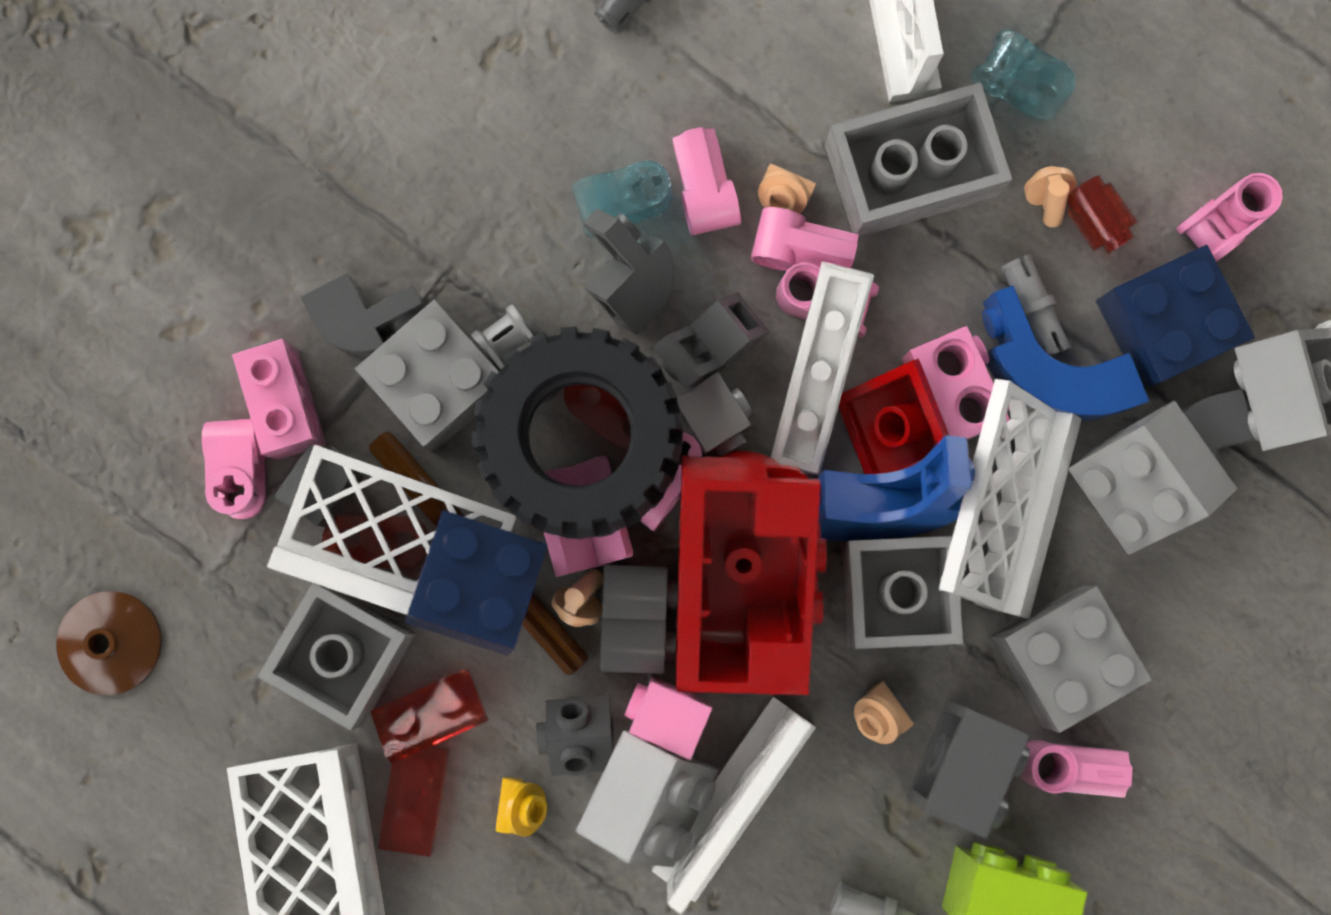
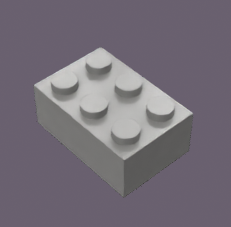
M981 82L831 125L824 144L852 233L859 234V237L999 197L1013 180Z

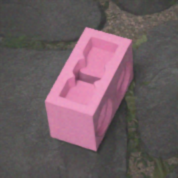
M965 326L911 349L902 358V361L905 364L915 359L920 360L949 435L967 437V440L980 435L994 385L985 366L989 363V357L982 340L977 335L972 337L968 326ZM940 352H949L958 358L960 362V372L958 375H947L939 368L937 359ZM962 398L973 399L979 404L981 418L978 423H970L961 416L959 404ZM1006 414L1007 422L1010 420L1008 414Z
M279 339L232 354L261 455L280 460L305 452L310 444L320 447L326 445L297 348L284 339Z
M652 676L648 686L637 683L624 716L633 720L629 731L630 734L690 760L712 707L708 700L690 692H676V686Z

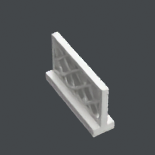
M870 0L889 103L938 95L942 89L938 64L944 53L933 0Z
M995 379L973 460L975 469L973 484L963 497L939 586L940 590L974 602V605L984 609L1025 619L1030 618L1068 473L1067 468L1070 466L1082 420L1080 417L1073 413L1057 412L1011 381ZM1009 407L1011 419L1007 422L1006 414ZM1014 438L1015 451L1012 454L1010 441ZM994 459H996L997 470L993 473L992 467ZM1001 489L1002 500L998 505L996 493ZM982 509L984 521L980 525H978V519L980 511ZM987 541L988 552L984 557L982 545ZM968 561L970 573L963 579L964 571Z
M314 445L279 542L273 549L267 567L407 615L419 579L415 581L404 577L394 556L420 544H423L428 555L430 549L428 540L432 539L435 531L425 535L412 506L432 497L444 501L448 511L457 514L453 507L455 505L473 512L465 516L466 518L475 519L483 515L503 522L501 529L508 532L512 531L516 516ZM322 459L343 466L352 487L324 499L315 481ZM353 470L373 477L358 483ZM384 480L394 484L403 505L375 517L362 489L375 482ZM403 487L424 495L409 501ZM312 490L317 503L305 508L310 491ZM355 492L369 521L340 533L327 505ZM317 509H321L334 536L315 546L293 539L300 518ZM406 510L419 538L391 551L378 522ZM372 526L385 554L367 563L354 560L344 542V538ZM337 542L343 555L323 548ZM388 560L394 573L377 568L375 565Z
M773 696L770 697L717 773L713 781L716 785L715 793L709 805L698 813L690 831L692 832V842L684 857L676 861L674 867L652 866V872L667 882V904L680 914H682L691 900L696 902L816 729L814 725Z
M357 743L227 768L249 915H289L299 898L320 915H385ZM316 763L320 786L310 799L290 782L301 766ZM288 768L283 776L274 771ZM259 773L276 786L262 807L248 797L245 775ZM283 792L304 808L291 829L270 814ZM321 800L323 801V808L319 806ZM311 815L327 826L328 840L320 852L299 836ZM263 823L284 839L271 860L256 848L255 834ZM291 845L313 862L300 882L278 866ZM330 852L332 861L327 858ZM319 868L335 879L337 893L329 905L307 889ZM271 876L292 892L280 912L276 911L264 900L263 887ZM338 906L340 908V914L337 911H335Z

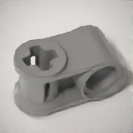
M513 304L506 308V315L483 332L476 330L470 334L498 371L506 364L503 357L514 347L518 352L522 351L532 344L529 338L536 336ZM559 390L551 394L541 404L551 401L558 394Z

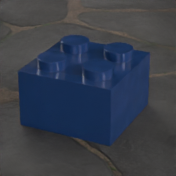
M1204 245L1119 285L1096 300L1123 355L1130 353L1144 389L1161 383L1255 338L1208 245Z
M443 510L404 623L508 656L515 648L548 545Z

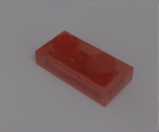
M468 668L370 711L385 757L391 764L489 721L476 684Z
M403 741L395 743L378 849L431 857L434 852L450 753L449 748Z

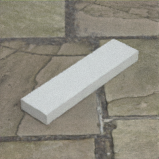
M824 261L821 262L770 458L776 460L781 465L797 467L805 473L820 475L874 278L872 273Z

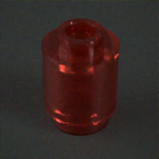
M1097 175L1068 194L1067 204L1070 209L1067 211V214L1093 252L1103 247L1107 254H1110L1135 237L1130 229L1138 221L1111 182L1105 184L1100 175Z

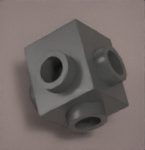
M609 695L546 700V722L537 723L536 725L537 747L539 755L548 754L552 776H577L585 773L605 771L615 750Z

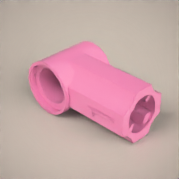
M695 128L672 138L684 191H681V197L690 235L694 236L741 225V213L737 194L732 180H727L715 128Z
M767 207L762 209L750 259L763 267L787 271L794 264L801 262L821 266L822 261L851 268L857 250L859 234L806 222L807 220L803 215L788 209Z
M1031 740L1025 745L1030 749V755L1020 778L1027 784L1052 794L1071 792L1125 798L1128 789L1132 785L1133 767L1130 764L1129 752L1056 744L1043 740ZM1051 753L1055 762L1054 770L1050 776L1041 779L1038 773L1039 761L1043 756Z

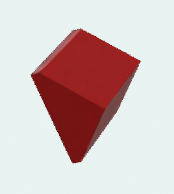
M919 359L905 363L847 390L841 395L838 408L864 474L889 473L913 466L920 462L946 435H949Z

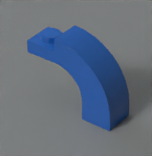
M1014 285L994 292L983 302L985 310H982L984 327L988 335L992 339L997 338L999 346L987 352L989 357L987 367L995 379L1011 381L1055 411L1073 413L1080 417L1081 421L1103 419L1149 402L1130 353L1094 366L1078 367L1064 364L1048 355L1036 341Z
M946 435L920 462L895 472L855 474L824 470L816 479L820 480L818 522L821 525V539L846 542L899 539L933 531L956 521L964 494L971 489L975 474L974 463L968 457L967 437Z

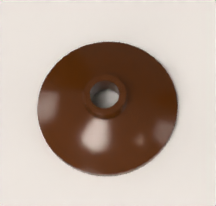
M116 591L98 592L77 602L63 618L56 640L58 660L66 676L79 688L96 695L121 694L139 686L154 670L162 647L160 626L151 609L135 596ZM100 634H104L109 640V647L103 654L95 648V640Z

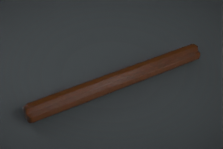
M386 431L380 434L369 445V451L386 470L441 489L390 432ZM403 487L412 500L424 495ZM432 497L416 504L436 527L438 526L442 511H448L444 501ZM453 505L457 515L465 517L457 506ZM532 593L522 625L565 674H574L587 662V654Z

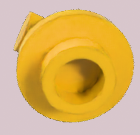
M502 777L495 831L522 837L530 836L546 818L547 802L545 793L538 784L524 782L523 779L515 777Z

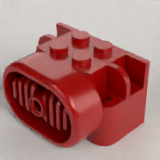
M732 451L715 457L682 456L678 552L676 692L809 695L813 624H822L823 593L818 591V575L815 572H825L826 540L821 539V525L818 522L820 480L809 479L807 474L797 467L781 465L764 454L752 451Z

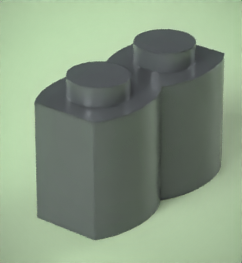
M604 565L600 672L664 674V662L675 663L676 631H666V610H677L678 579L667 578L668 567Z

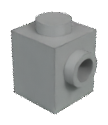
M719 372L677 397L679 410L682 413V421L690 434L699 443L705 457L715 451L718 455H725L746 443L743 434L749 431L751 427L747 417L751 416L753 411L738 388L730 392Z

